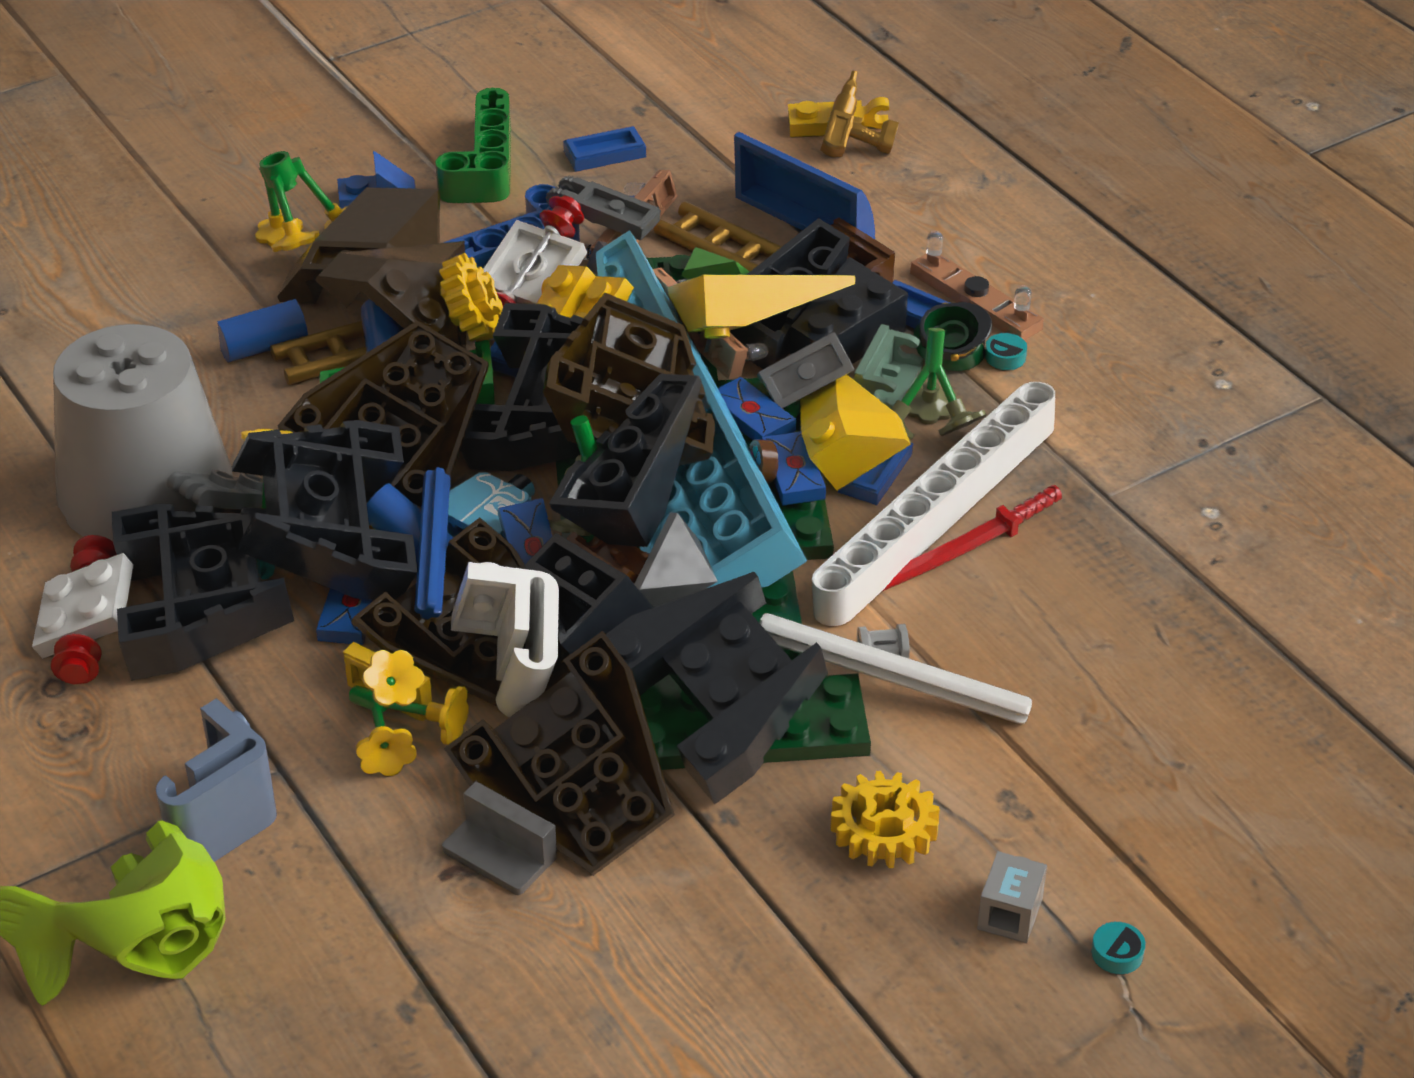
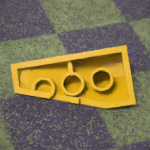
M701 275L669 286L668 295L688 332L704 331L705 339H719L730 337V330L752 324L854 285L855 276Z
M847 374L800 399L801 434L809 458L837 491L911 445L903 422L897 413Z

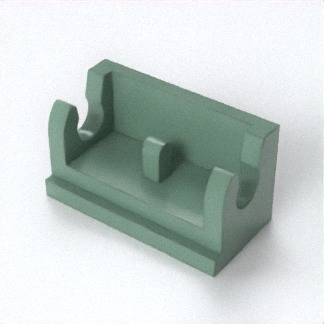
M881 324L855 371L854 380L892 409L897 400L902 401L907 390L911 387L923 367L922 357L913 353H905L901 350L900 346L907 345L910 348H917L920 340L911 334L890 330L889 326Z

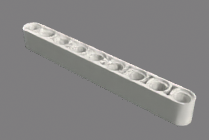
M1029 382L1020 386L825 561L812 575L813 615L815 619L827 626H839L849 622L885 589L911 559L925 552L1038 447L1054 430L1055 390L1053 387L1042 382Z

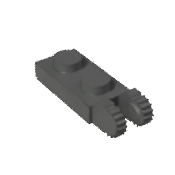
M570 175L562 178L559 181L558 187H553L545 197L549 206V199L551 197L569 196L580 204L584 218L588 221L622 234L630 230L635 239L640 241L660 221L661 210L659 207L593 181L588 182L577 177H571Z

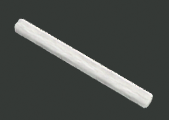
M769 613L764 614L759 622L782 648L803 653L817 642L822 649L826 662L1020 725L1025 724L1028 719L1032 700L1027 696Z

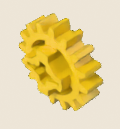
M466 253L459 254L442 262L443 268L439 270L444 281L440 282L441 295L447 304L451 321L456 326L460 325L462 332L467 330L471 342L474 340L478 342L494 339L493 333L503 306L498 298L491 275L487 271L484 272L481 266L477 268L474 258H468Z
M876 771L875 779L868 781L862 774L857 775L856 787L844 783L841 786V796H834L832 800L830 830L836 833V845L838 847L849 845V857L851 859H855L861 854L866 855L867 866L873 867L878 859H885L888 868H894L896 858H902L909 865L914 863L915 851L927 855L929 853L930 841L937 840L940 809L939 806L933 805L934 794L932 791L919 793L920 781L917 779L908 784L903 783L902 773L899 772L893 776L892 780L885 779L882 771Z

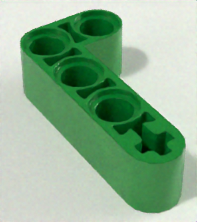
M486 88L479 91L476 95L474 151L448 152L436 159L437 189L442 201L447 203L499 202L509 196L511 182V118L509 94L504 89Z

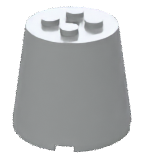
M116 325L102 328L80 337L60 354L53 370L56 500L58 508L66 517L67 524L83 537L100 535L113 541L112 512L152 504H173L175 511L195 512L197 504L183 497L179 492H175L167 487V479L174 472L210 475L212 470H219L233 476L230 460L191 354L186 344L179 337L167 330L149 325ZM214 508L215 513H220L223 509Z

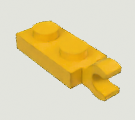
M877 97L863 107L861 100L857 101L854 116L863 118L861 125L865 127L881 129L883 122L889 120L888 115H877L876 113L879 111H889V100L885 97ZM802 101L800 103L788 104L790 137L825 135L834 102L815 103L812 101Z

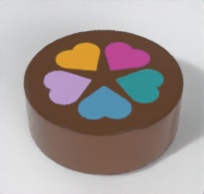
M753 440L749 449L767 484H771L776 478L778 471V451L776 445L772 440Z

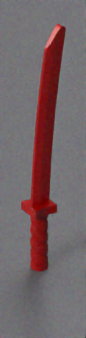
M1052 484L1044 489L1043 492H1039L1033 498L1024 501L1023 504L1017 505L1013 510H1008L1004 505L996 508L995 518L931 551L911 559L884 590L930 571L1003 533L1008 534L1010 537L1018 534L1019 524L1023 523L1024 520H1028L1034 514H1038L1044 508H1048L1054 502L1056 503L1062 499L1060 489Z

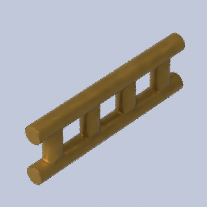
M686 201L682 202L678 209L679 216H682L681 219L674 224L660 219L654 227L655 234L691 251L697 247L734 260L748 271H752L758 266L751 262L756 256L762 254L770 257L782 247ZM701 225L713 232L702 239L689 231ZM728 239L743 245L736 253H732L719 246Z
M362 320L270 345L274 361L289 358L293 364V367L284 369L287 384L290 385L320 376V371L346 367L365 355L366 346L349 350L345 344V341L364 336ZM328 347L333 355L310 361L305 353Z

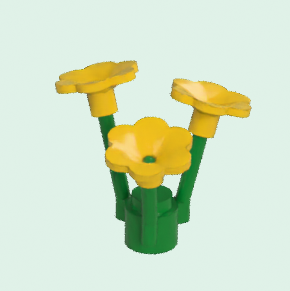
M279 151L264 157L260 161L259 170L264 179L270 211L268 212L269 219L258 223V231L255 236L257 242L268 243L273 252L288 251L310 244L320 235L319 231H301L303 229L302 220L292 217L285 192L297 185L296 178L298 175L325 207V214L329 220L325 223L324 229L347 208L341 209L337 203H332L305 170L300 157L291 159L288 152Z

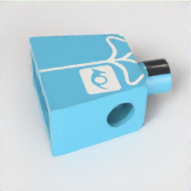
M487 472L476 474L450 490L447 532L452 537H455L480 517L503 537L497 512L498 508L532 501L531 497L535 494L533 483L522 474H517L507 483Z

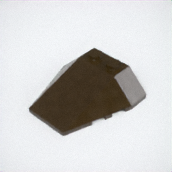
M604 293L584 317L578 328L569 335L560 350L556 351L547 365L543 394L566 440L577 444L570 422L573 418L582 415L588 417L595 441L605 431L613 433L627 418L625 410L659 374L694 375L693 369L696 362L685 327L680 323ZM703 384L700 387L679 466L708 460L713 453L715 422L712 414L706 413L702 399L705 396Z

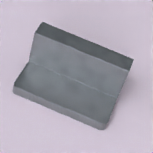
M833 332L758 372L757 377L761 383H764L773 402L781 408H785L855 369L836 333Z
M476 781L463 793L466 820L442 843L443 853L510 892L521 895L557 859L555 825Z

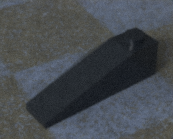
M659 374L625 410L627 418L613 433L605 431L596 440L599 446L598 449L585 462L577 460L567 470L549 503L551 509L607 544L648 547L667 509L702 384L700 377L697 375Z

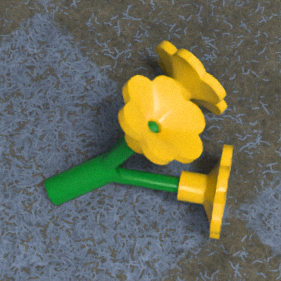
M385 650L377 651L371 657V667L363 673V684L367 688L356 685L349 692V700L353 704L372 711L375 729L371 731L369 737L360 740L356 745V754L360 758V766L363 772L367 774L380 772L385 776H394L402 770L403 765L412 763L417 756L416 748L412 745V734L406 729L392 730L386 727L382 712H385L387 709L426 715L428 721L439 722L441 742L449 745L462 735L463 725L468 718L469 705L466 702V688L458 686L456 689L450 688L446 694L444 704L429 702L428 705L412 703L416 699V690L424 682L422 670L413 666V657L407 651L398 650L393 654Z

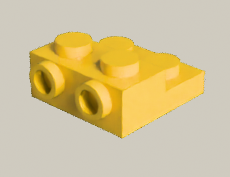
M558 265L551 276L543 281L541 287L542 295L537 304L553 307L558 314L569 318L573 315L584 318L604 293L627 301L634 287L625 277L595 276L587 266Z

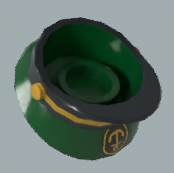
M959 302L936 305L925 312L921 321L914 329L913 336L920 340L916 350L925 360L928 329H944L943 369L950 371L972 369L984 359L985 340L991 333L992 319L985 309L975 304Z

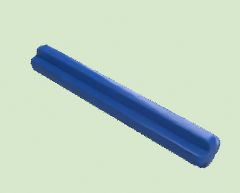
M439 467L435 470H427L423 478L418 573L414 607L415 612L420 614V618L423 620H429L431 617L438 618L442 614L450 476L445 474L443 468Z

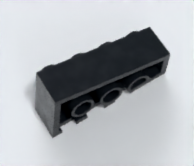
M818 218L747 275H835L847 260L850 237ZM812 301L752 324L730 330V333L748 349V360L765 369L789 355L791 326Z

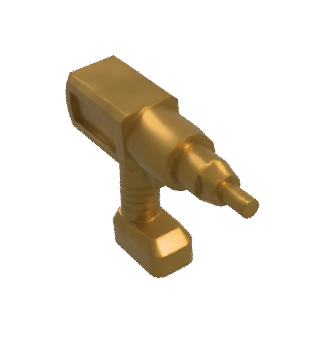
M851 71L850 78L845 82L841 93L835 99L820 149L827 156L843 157L849 136L876 147L882 153L890 154L899 124L898 121L889 119L883 122L881 132L861 125L863 118L854 116L857 106V99L855 98L857 93V71Z

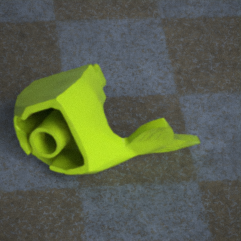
M162 820L158 821L146 832V841L152 850L150 854L145 858L134 853L122 855L110 867L116 882V886L109 892L110 899L86 902H58L17 886H0V936L15 947L25 978L36 1001L43 1006L52 1001L62 991L69 977L76 939L124 967L143 974L161 978L183 979L213 951L226 920L222 876L205 847L198 842L187 839L178 826Z

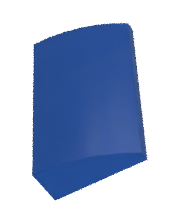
M737 132L734 135L735 198L802 231L818 218L831 225L833 220L840 217L875 239L872 209L862 190L741 132Z

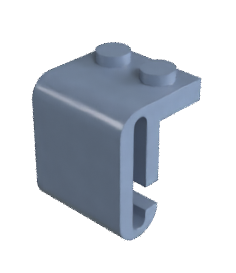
M217 698L200 708L208 749L185 763L189 789L177 796L175 783L166 775L159 780L156 786L162 820L178 826L187 839L202 844L214 862L269 827L277 817L264 739L250 728L248 721L239 711L235 710L232 712Z

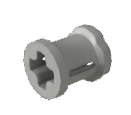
M897 624L895 629L868 631L866 627H857V642L909 658L910 647L906 624Z

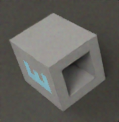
M997 851L981 894L977 929L1027 943L1043 899L1047 864Z

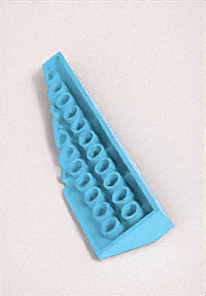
M630 230L596 252L598 276L625 277L634 287L627 302L683 325ZM686 330L696 362L693 374L700 377L705 390V396L702 399L706 413L712 414L715 422L713 453L708 460L678 466L666 512L648 547H640L643 552L650 553L670 512L678 513L699 539L718 582L710 587L751 572L757 574L761 587H766L806 563L807 560L722 395Z

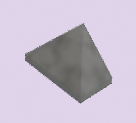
M670 512L634 584L653 608L707 589L718 582L699 539L678 513Z

